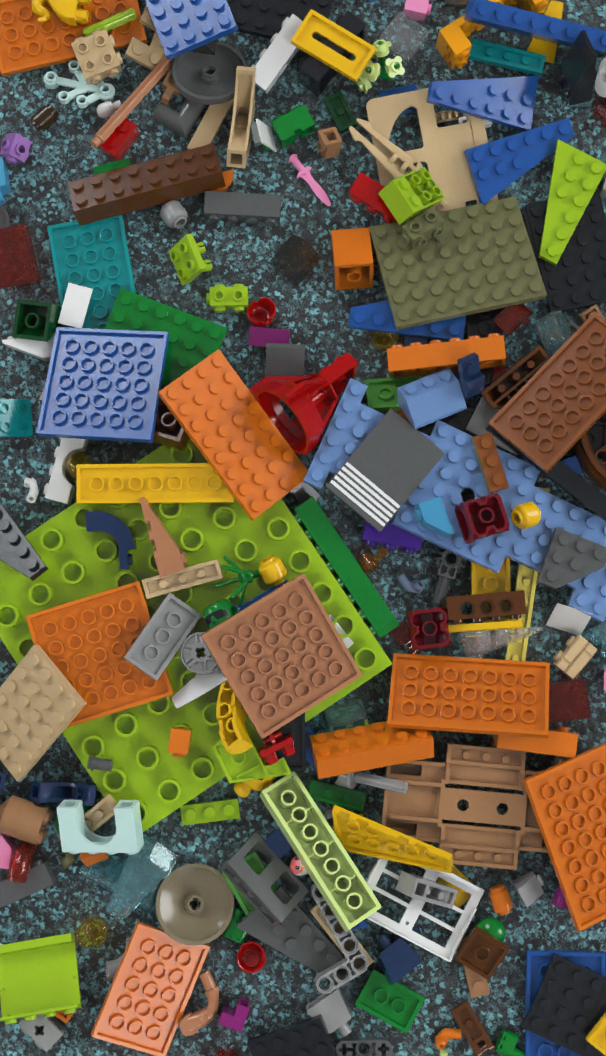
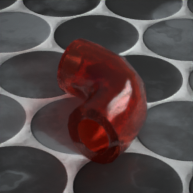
M23 840L20 841L10 864L8 880L18 883H25L27 881L33 857L39 849V844L35 845Z

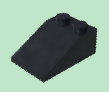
M582 30L560 64L559 74H557V84L562 87L564 99L567 98L569 105L592 101L597 55L585 30Z

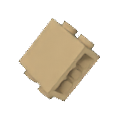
M106 29L103 31L96 30L92 35L79 37L71 43L88 85L98 84L102 79L115 77L122 71L120 64H123V60L119 52L115 53L113 47L116 46L112 35L108 36Z

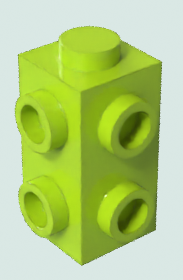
M215 284L214 287H210V293H206V303L210 304L211 310H214L216 313H224L226 310H233V312L238 313L244 312L249 307L248 286L233 284V287H225L224 284Z

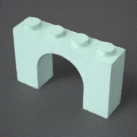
M63 800L57 807L62 852H69L70 854L107 853L110 855L117 853L133 855L139 853L144 845L139 800H120L114 807L116 833L111 836L97 835L88 828L84 818L82 800Z

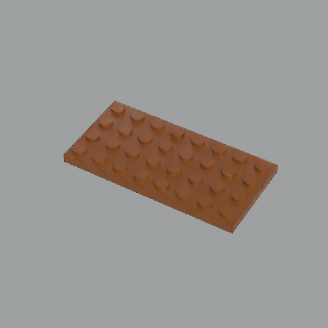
M593 313L488 422L492 429L546 473L606 412V321Z

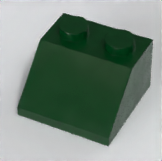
M17 299L12 337L49 342L56 331V327L60 326L58 320L62 307L53 303Z

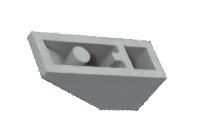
M401 871L395 889L411 898L450 909L453 907L458 892L455 888L405 871Z

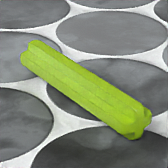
M133 8L127 9L84 28L83 33L85 37H88L96 30H112L136 19V13Z

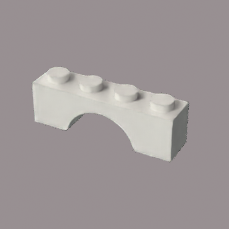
M59 438L61 443L55 449V464L51 465L49 470L50 481L44 487L46 499L71 505L75 486L66 477V464L74 454L86 451L89 439Z

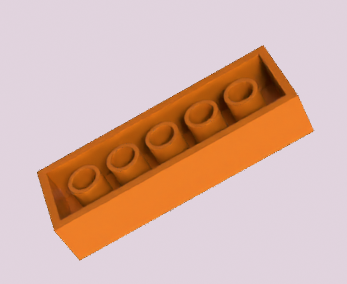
M493 333L484 338L470 336L467 340L451 338L449 342L433 340L429 344L424 345L421 342H415L406 347L392 345L391 348L387 349L389 374L391 378L431 375L446 368H450L452 372H458L457 360L474 352L479 356L480 369L506 366L504 335L500 336L499 333Z
M387 721L309 735L310 752L318 779L434 757V739L430 730L387 727Z

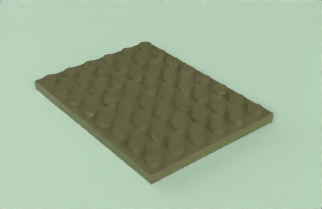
M516 196L486 202L484 205L480 203L438 212L445 220L443 232L438 237H432L427 240L426 244L422 247H416L413 250L401 240L403 224L399 225L398 222H392L391 224L385 223L369 227L370 238L396 330L546 299L547 297Z

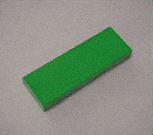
M312 778L308 788V793L313 800L361 812L364 810L367 792L340 787L336 784Z

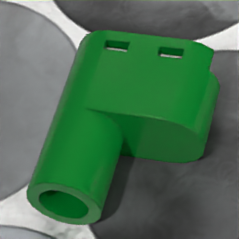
M234 906L231 921L222 935L243 944L247 939L248 933L237 928L236 925L241 921L244 911Z
M502 1029L494 1051L504 1056H526L524 1051L515 1048L519 1035Z

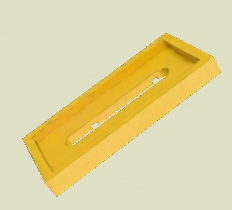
M312 9L291 39L292 45L355 83L376 52V47ZM318 33L322 37H326L327 40L354 54L356 59L354 61L347 59L314 39L312 35Z

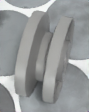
M197 632L184 640L180 657L188 670L199 675H209L219 669V666L200 636L205 632ZM201 650H203L206 654L205 657H202L201 654H199Z

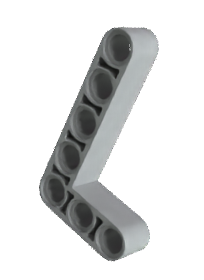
M314 883L311 887V895L345 956L344 959L320 972L315 977L314 983L317 990L322 994H328L364 973L369 963L351 929L347 932L344 929L340 932L334 930L335 924L339 921L334 913H325V907L328 904L323 896L318 897L315 895L317 887ZM347 940H353V947L349 950L344 949V943ZM356 958L363 959L361 967H354ZM345 968V976L342 978L337 977V970ZM327 978L329 980L328 986L325 988L319 987L320 980Z

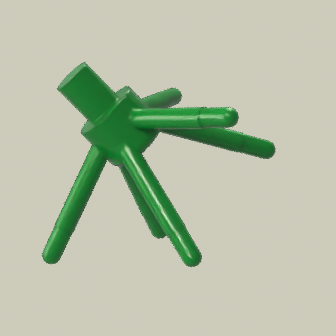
M224 556V560L232 567L221 565V568L238 573V578L216 584L214 587L219 588L240 582L239 587L230 596L233 599L241 591L238 606L243 603L248 583L260 577V573L258 570H242L227 556Z

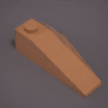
M145 496L141 497L139 500L147 526L149 525V539L152 545L155 546L153 554L160 578L185 569V563H188L185 552H181L180 547Z

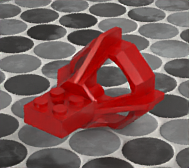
M347 352L342 357L338 356L330 366L323 367L319 374L309 373L306 376H266L250 388V392L293 451L307 455L318 446L322 434L337 407L339 399L337 395L345 390L350 378H355L358 362ZM279 398L296 415L292 421L284 411Z

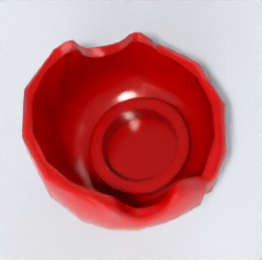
M261 297L255 302L252 301L246 311L247 319L253 326L266 327L270 325L276 316L275 303L266 297Z
M253 941L243 943L237 952V963L241 970L252 974L259 972L264 967L266 952L263 947Z

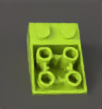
M425 167L392 180L378 193L399 225L412 220L423 210H428L445 199L441 189L436 185Z

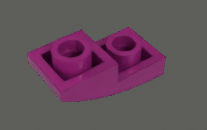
M250 326L248 345L266 347V343L289 344L290 330Z

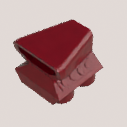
M497 493L471 499L455 507V513L466 544H470L477 539L509 531L510 523L501 496Z
M446 607L406 612V617L409 621L412 650L451 645Z

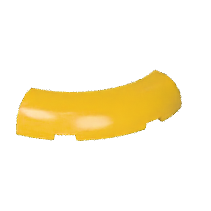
M225 680L221 683L218 693L216 718L219 722V735L228 753L235 755L249 750L253 747V744L246 729L245 711L229 683Z

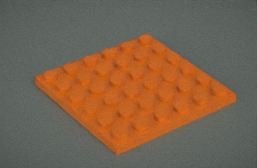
M140 581L26 616L34 645L39 644L87 703L66 728L174 694L167 668H165L158 680L155 681L123 658L151 619Z

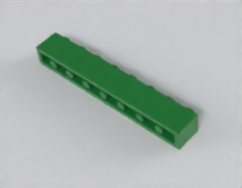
M314 497L294 509L295 514H293L298 524L302 523L306 528L304 533L308 539L315 541L317 545L314 548L320 557L322 555L325 556L327 559L325 564L331 572L335 571L338 576L336 580L341 588L346 587L349 592L347 597L352 604L356 603L360 609L357 612L363 620H368L370 623L368 628L371 633L381 638L398 627L399 623Z

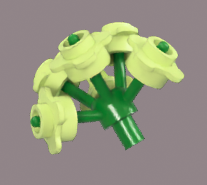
M377 40L372 44V46L376 47V52L372 58L378 59L379 63L369 61L356 82V87L360 92L364 91L367 94V91L372 88L370 82H375L378 77L381 79L385 78L389 82L395 75L404 74L405 69L402 67V58L400 56H396L394 59L388 58L385 61V56L389 54V47L392 45L390 41Z

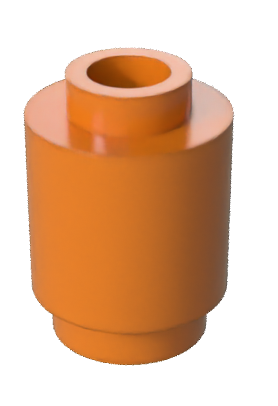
M504 884L490 887L489 897L494 912L499 913L501 916L509 914L513 904L508 889L505 888Z

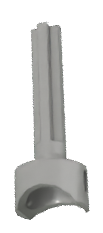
M361 771L339 775L335 782L337 786L353 789L357 783L402 794H406L409 788L407 787L408 782Z

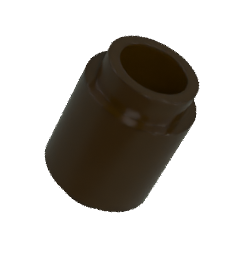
M50 104L44 105L31 117L33 120L31 124L38 132L40 130L45 132L57 121L59 114Z

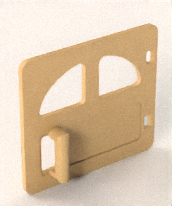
M429 88L374 98L367 102L368 122L372 123L371 127L373 130L388 140L392 127L399 115L410 107L416 109L423 147L404 152L413 158V164H417L418 161L426 163L432 179L441 189L448 203L444 208L438 204L433 206L437 212L466 207V202L476 201V204H480L464 151L488 143L484 119L453 110L435 112L434 105L426 103ZM467 116L466 123L445 127L437 126L439 123L455 121L460 117ZM371 135L373 145L390 159L393 154ZM376 159L380 184L385 187L395 178ZM498 195L494 196L488 202L498 200Z

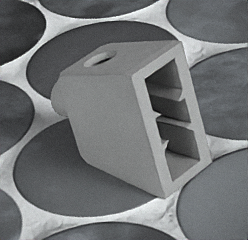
M340 988L328 994L320 995L307 1005V1012L311 1017L322 1015L329 1034L337 1029L340 1035L345 1037L352 1031L347 1024V1021L352 1018L351 1012Z

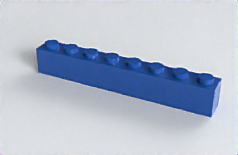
M488 0L468 1L465 21L571 47L579 33L585 30L595 53L606 55V31Z

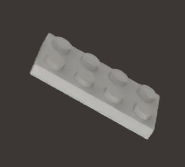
M168 593L123 658L157 681L202 615L173 594Z

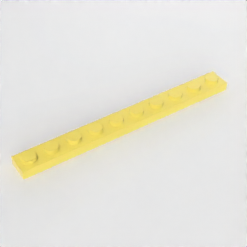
M540 488L548 493L550 492V489ZM518 564L515 591L524 590L527 614H521V618L511 619V621L523 620L524 627L509 629L505 660L525 661L538 572L522 564Z

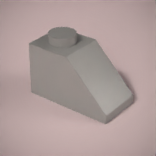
M532 871L511 881L520 900L526 907L530 906L544 893L542 889L544 883L539 874L535 875Z

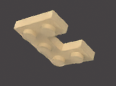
M146 5L139 23L155 31L150 45H147L132 37L124 56L152 71L166 55Z

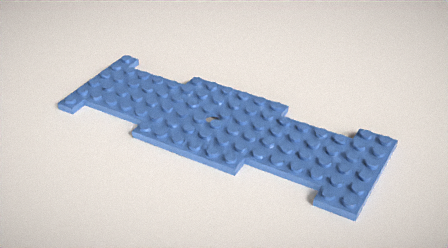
M352 378L349 379L305 475L304 483L321 490L328 474L334 476L385 416V414L361 403L368 387L367 385ZM440 420L435 422L430 436L420 432L441 449L444 455L396 512L391 524L494 573L500 571L505 557L540 573L555 528H560L606 547V522L535 487L534 485L540 471L531 464L498 448L497 451L509 488L490 494L497 493L501 496L510 523L509 531L477 539L470 544H466L455 513V507L464 502L460 495L463 489L472 490L474 499L489 495L472 442L473 436ZM440 496L454 534L444 538L422 527L419 521H416L413 513L414 507L417 504ZM525 502L535 503L541 511L539 523L527 529H520L515 526L511 520L513 508ZM606 564L605 567L566 584V586L573 589L566 606L575 608L600 623L604 622L606 617Z

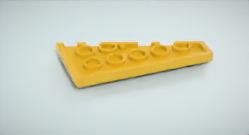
M334 805L332 815L335 835L346 852L447 873L452 872L453 855L451 853Z

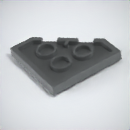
M555 528L537 583L555 590L605 567L606 547L560 528Z

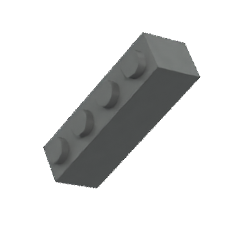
M205 191L204 216L209 221L227 220L230 223L246 221L249 224L264 222L267 225L280 223L281 195Z
M39 859L30 864L31 867L25 870L21 867L12 871L13 875L7 878L6 875L0 876V908L54 885L57 880L49 861L45 860L42 862Z

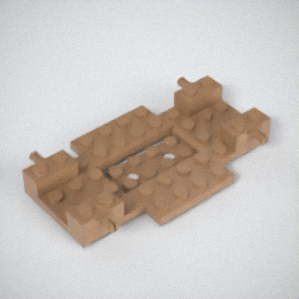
M447 743L446 762L422 759L385 766V777L408 782L407 787L409 788L406 794L384 789L380 824L420 841L439 843V849L453 855V864L517 870L518 850L548 853L523 783L524 779L543 770H525V751ZM557 758V764L565 761L566 759ZM445 784L513 789L522 791V794L445 787ZM463 799L468 802V808L465 811H461L457 807L458 802ZM500 803H504L508 807L505 814L497 812V806ZM442 820L517 826L520 828L514 829L482 825L442 822Z

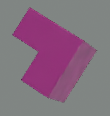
M239 997L235 1009L223 1005L218 1024L242 1032L251 1001Z

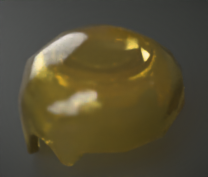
M371 331V343L377 350L387 351L392 345H397L399 342V334Z
M76 451L69 457L66 465L70 475L77 479V464L95 463L86 453Z
M97 917L86 918L76 931L77 941L84 948L90 946L97 948L105 942L108 936L106 923Z

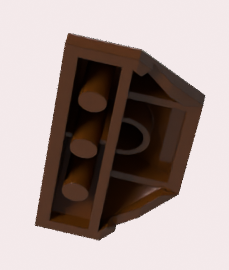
M538 345L491 382L480 394L492 408L501 410L550 357Z

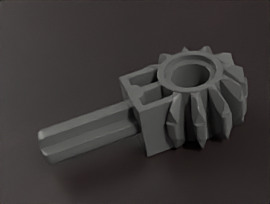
M442 548L444 552L439 549L436 550V553L441 555L440 557H434V560H440L441 562L436 564L438 568L436 575L440 577L433 603L437 605L444 604V597H446L450 580H455L456 573H460L457 566L465 568L461 561H467V559ZM449 553L455 556L453 564L446 562V555Z

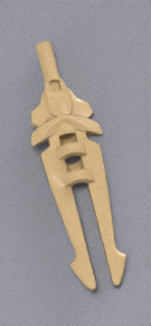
M359 118L356 119V122L393 154L390 159L355 128L349 127L354 141L362 142L395 179L422 168L420 161L417 162L415 167L412 157L373 130L371 122ZM444 199L438 205L444 208L448 202Z

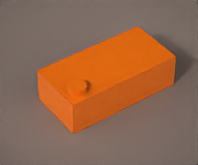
M557 726V729L548 728V738L492 734L491 744L496 748L574 758L576 757L578 734L569 731V727Z

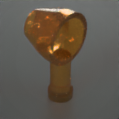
M380 548L375 555L367 552L359 557L360 566L364 573H368L380 565L379 561L388 554L385 548Z

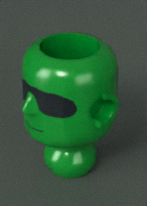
M222 599L207 606L203 611V616L210 630L239 611L230 600Z

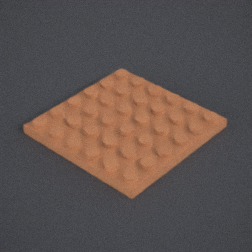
M301 573L200 635L261 739L363 676L304 573Z

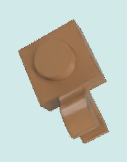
M169 69L161 86L165 89L160 103L168 105L172 94L179 95V91L173 82L172 69Z

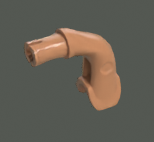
M209 969L199 974L206 990L204 993L208 999V1005L196 1012H187L181 1017L179 1027L184 1036L197 1033L199 1029L209 1024L218 1012L220 988L219 985H216Z

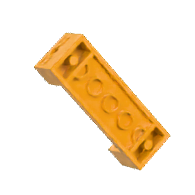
M488 0L511 7L518 5L520 9L542 15L545 14L546 7L549 4V0ZM465 14L439 30L436 48L452 71L456 68L461 69L467 64L472 47L468 37L473 31H479L485 27L484 25L465 21Z

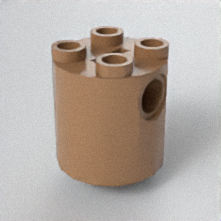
M12 795L0 805V833L35 845L41 844L47 836L48 830L45 828L48 822H51L54 811L50 807Z

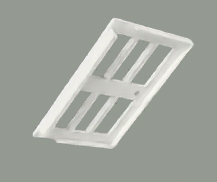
M378 858L366 883L372 892L375 890L407 908L399 923L377 911L367 917V919L451 962L485 890L452 872L447 873L423 868L426 870L423 875L424 878L436 882L437 878L440 877L471 894L464 910L453 905L452 909L461 913L454 928L422 911L425 901L411 898L410 902L407 903L377 887L376 884L382 872L397 880L400 877L385 868L388 860ZM419 914L452 931L445 947L412 931Z

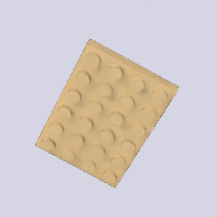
M39 644L34 645L0 687V760L17 782L23 780L87 704Z

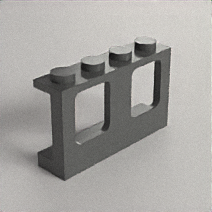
M254 833L245 840L246 842L219 869L273 928L282 923L309 890L292 873L290 867L285 865L264 842V838ZM251 849L256 851L267 864V867L260 874H256L244 860V856ZM278 878L294 894L287 904H283L271 890L272 884Z

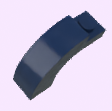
M475 352L458 359L459 372L454 375L459 381L464 399L467 400L483 392L485 375L480 371L479 356Z
M99 511L86 512V531L89 533L106 532L111 534L119 546L120 570H130V565H133V554H130V550H137L136 540L130 528L122 520L109 513Z
M69 780L31 781L30 801L49 803L62 802L63 800H82L83 805L94 806L96 785H92L90 782Z

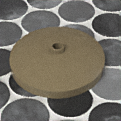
M187 864L172 871L160 884L155 899V912L159 925L170 938L185 945H202L219 937L229 925L234 910L233 892L225 877L216 869L204 864ZM190 902H196L195 909H192V906H190Z

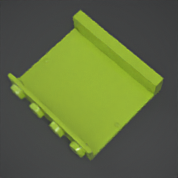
M68 933L0 945V1000L2 1014L0 1022L10 1025L17 1023V1019L24 1018V1022L37 1020L36 1016L44 1015V1018L55 1017L56 1012L64 1011V1015L76 1013V1009L82 1008L74 934Z

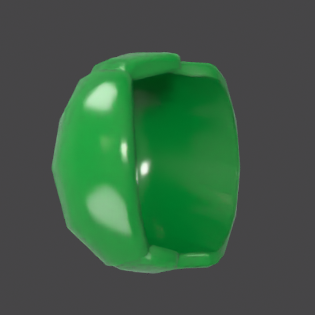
M486 917L478 922L477 926L502 942L504 941L506 930L503 922L495 917Z

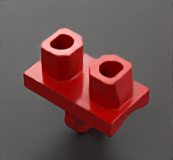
M278 731L262 739L264 745L269 742L272 743L259 749L261 758L264 757L266 762L272 765L279 761L275 751L282 748L286 757L296 753L291 733L276 740L282 736L281 731Z

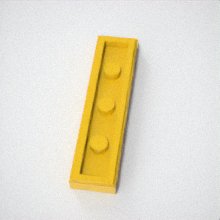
M523 620L456 624L448 625L449 633L518 629L524 627Z

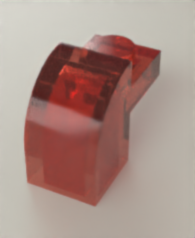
M524 303L511 305L503 309L493 321L505 334L511 335L521 324L527 326L532 321L529 317L533 313Z

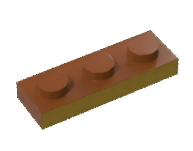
M492 432L473 437L472 442L489 494L509 488Z

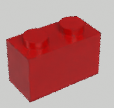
M125 118L108 139L99 145L102 153L114 161L121 160L139 135L137 125Z

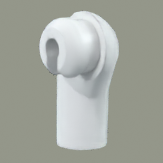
M27 477L24 480V487L30 489L26 499L29 503H34L39 494L37 481L33 477L32 479Z

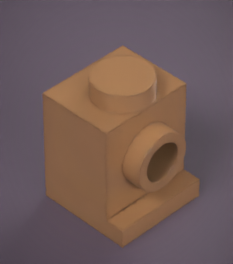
M336 127L318 130L319 141H317V148L324 159L339 156L342 139Z

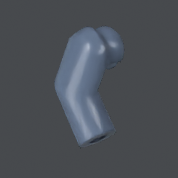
M404 573L396 578L407 593L418 594L425 587L422 581H409Z

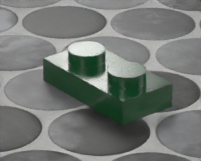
M341 91L324 98V103L339 134L348 131L350 126L353 128L357 126Z

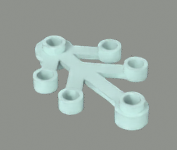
M76 60L70 61L68 66L69 71L75 75L78 81L58 77L53 71H49L44 75V83L48 89H56L59 85L74 88L70 92H59L58 99L61 104H68L70 100L76 98L77 106L83 109L99 99L110 101L115 96L114 86L110 83H104L103 80L96 85H88ZM87 92L93 93L87 97L85 95H82Z

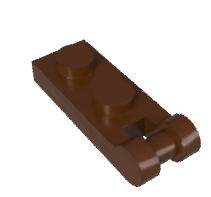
M467 1000L450 1009L477 1056H484L485 1052L489 1050L491 1052L496 1049ZM484 1040V1044L481 1046L477 1045L478 1042Z

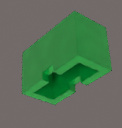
M305 105L301 107L296 106L289 113L278 115L271 122L272 130L282 148L295 142V137L301 135L303 138L315 131V122Z

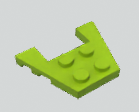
M245 714L246 729L253 726L247 714ZM248 730L247 733L253 747L243 753L235 755L228 753L221 739L212 747L230 784L292 774L284 757L272 765L265 766Z

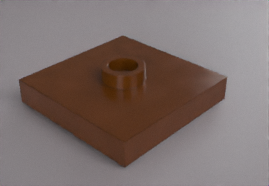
M475 925L455 955V960L489 980L510 947Z

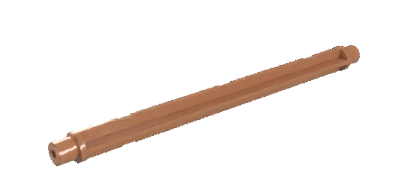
M165 56L94 135L93 140L90 142L94 148H98L100 144H103L116 127L125 120L141 102L143 97L150 92L171 68L175 58L168 60Z

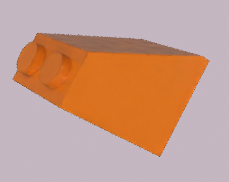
M369 228L331 230L335 290L373 288V256Z

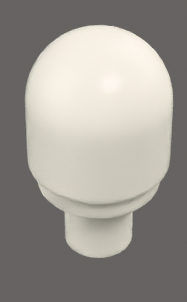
M111 100L105 101L98 105L97 114L104 119L111 117L122 103L120 100L113 103Z

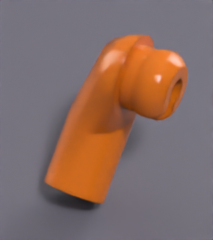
M442 1029L435 1037L436 1047L444 1049L450 1039H461V1029Z

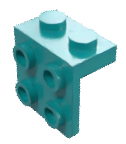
M0 398V438L32 436L30 400Z

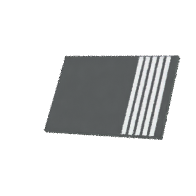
M390 408L325 487L367 521V523L381 532L444 455V452Z

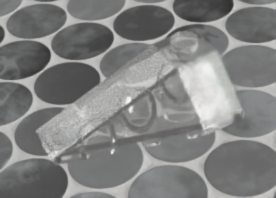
M544 626L461 632L460 637L465 655H471V658H483V654L490 653L544 631Z

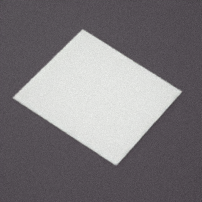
M557 603L546 626L581 635L591 616L575 608Z

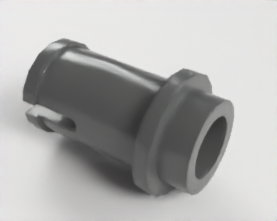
M93 755V757L89 756L87 768L91 769V771L94 769L112 771L113 759L97 758L96 755Z

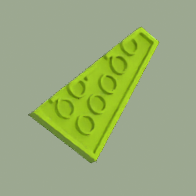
M559 139L556 143L547 210L539 251V258L554 266L558 263L606 171V163Z

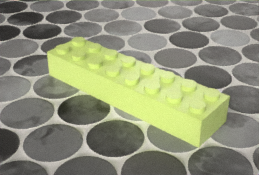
M295 771L261 791L259 795L345 932L382 908Z

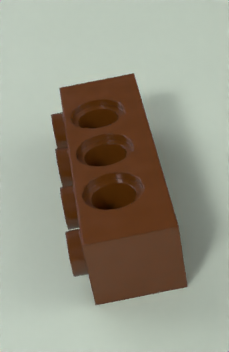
M524 590L444 597L447 620H451L452 624L463 623V619H471V622L483 621L482 617H490V621L502 620V616L509 615L510 619L521 618V614H527ZM503 600L509 603L507 611H503L500 608V603ZM483 602H487L490 605V610L487 613L481 611L480 607ZM465 603L471 607V611L467 615L461 611V607Z

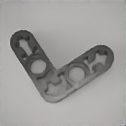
M386 1037L340 1038L335 1045L338 1056H382L381 1048L378 1047L385 1043L386 1047H389L385 1049V1056H393L391 1041ZM352 1043H355L356 1053H353V1049H346V1052L343 1053L342 1049L339 1048H342V1044H346L347 1048H353ZM361 1043L369 1045V1050L366 1053H361L358 1050Z

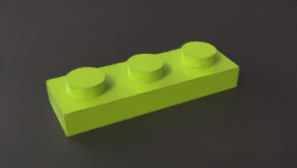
M238 798L185 804L180 807L182 826L240 819Z

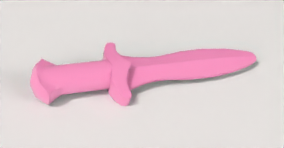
M297 154L290 155L288 162L292 163L299 172L296 178H303L315 195L325 205L331 206L325 191L311 176L310 171L312 167H304L299 161Z

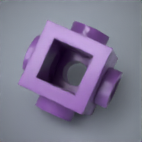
M8 133L1 143L0 155L6 158L5 161L13 165L25 163L29 156V148L32 141L18 133Z

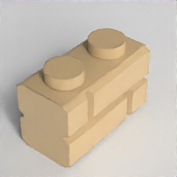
M572 635L566 642L567 647L563 652L560 650L553 658L555 660L553 665L572 680L598 651L581 635H576L575 637Z

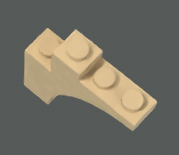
M237 66L233 115L227 148V167L246 168L251 146V125L253 124L255 114L256 68Z

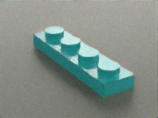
M474 38L468 57L469 60L541 76L546 58L545 55Z

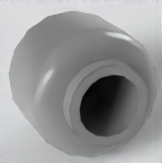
M172 200L162 205L160 218L169 228L180 229L187 222V211L178 201Z

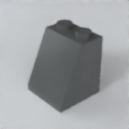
M266 343L265 377L304 376L305 344Z

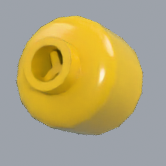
M533 502L516 505L511 513L512 523L520 529L536 526L541 519V511Z
M272 555L260 562L258 571L266 584L277 586L285 581L284 577L287 575V569L281 558Z

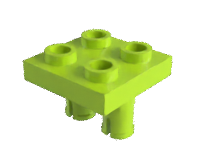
M192 233L186 234L168 251L182 286L190 284L199 274L211 271L213 267L212 264H207L211 262L210 259H202L201 254H204L206 249L205 246H200H203L204 243H196Z

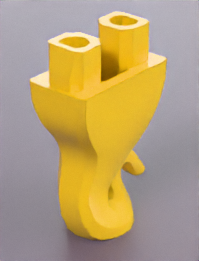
M32 0V11L42 16L38 18V22H46L50 19L49 10L43 7V2L45 1L64 23L72 26H78V23H88V10L80 8L81 5L90 6L91 0Z

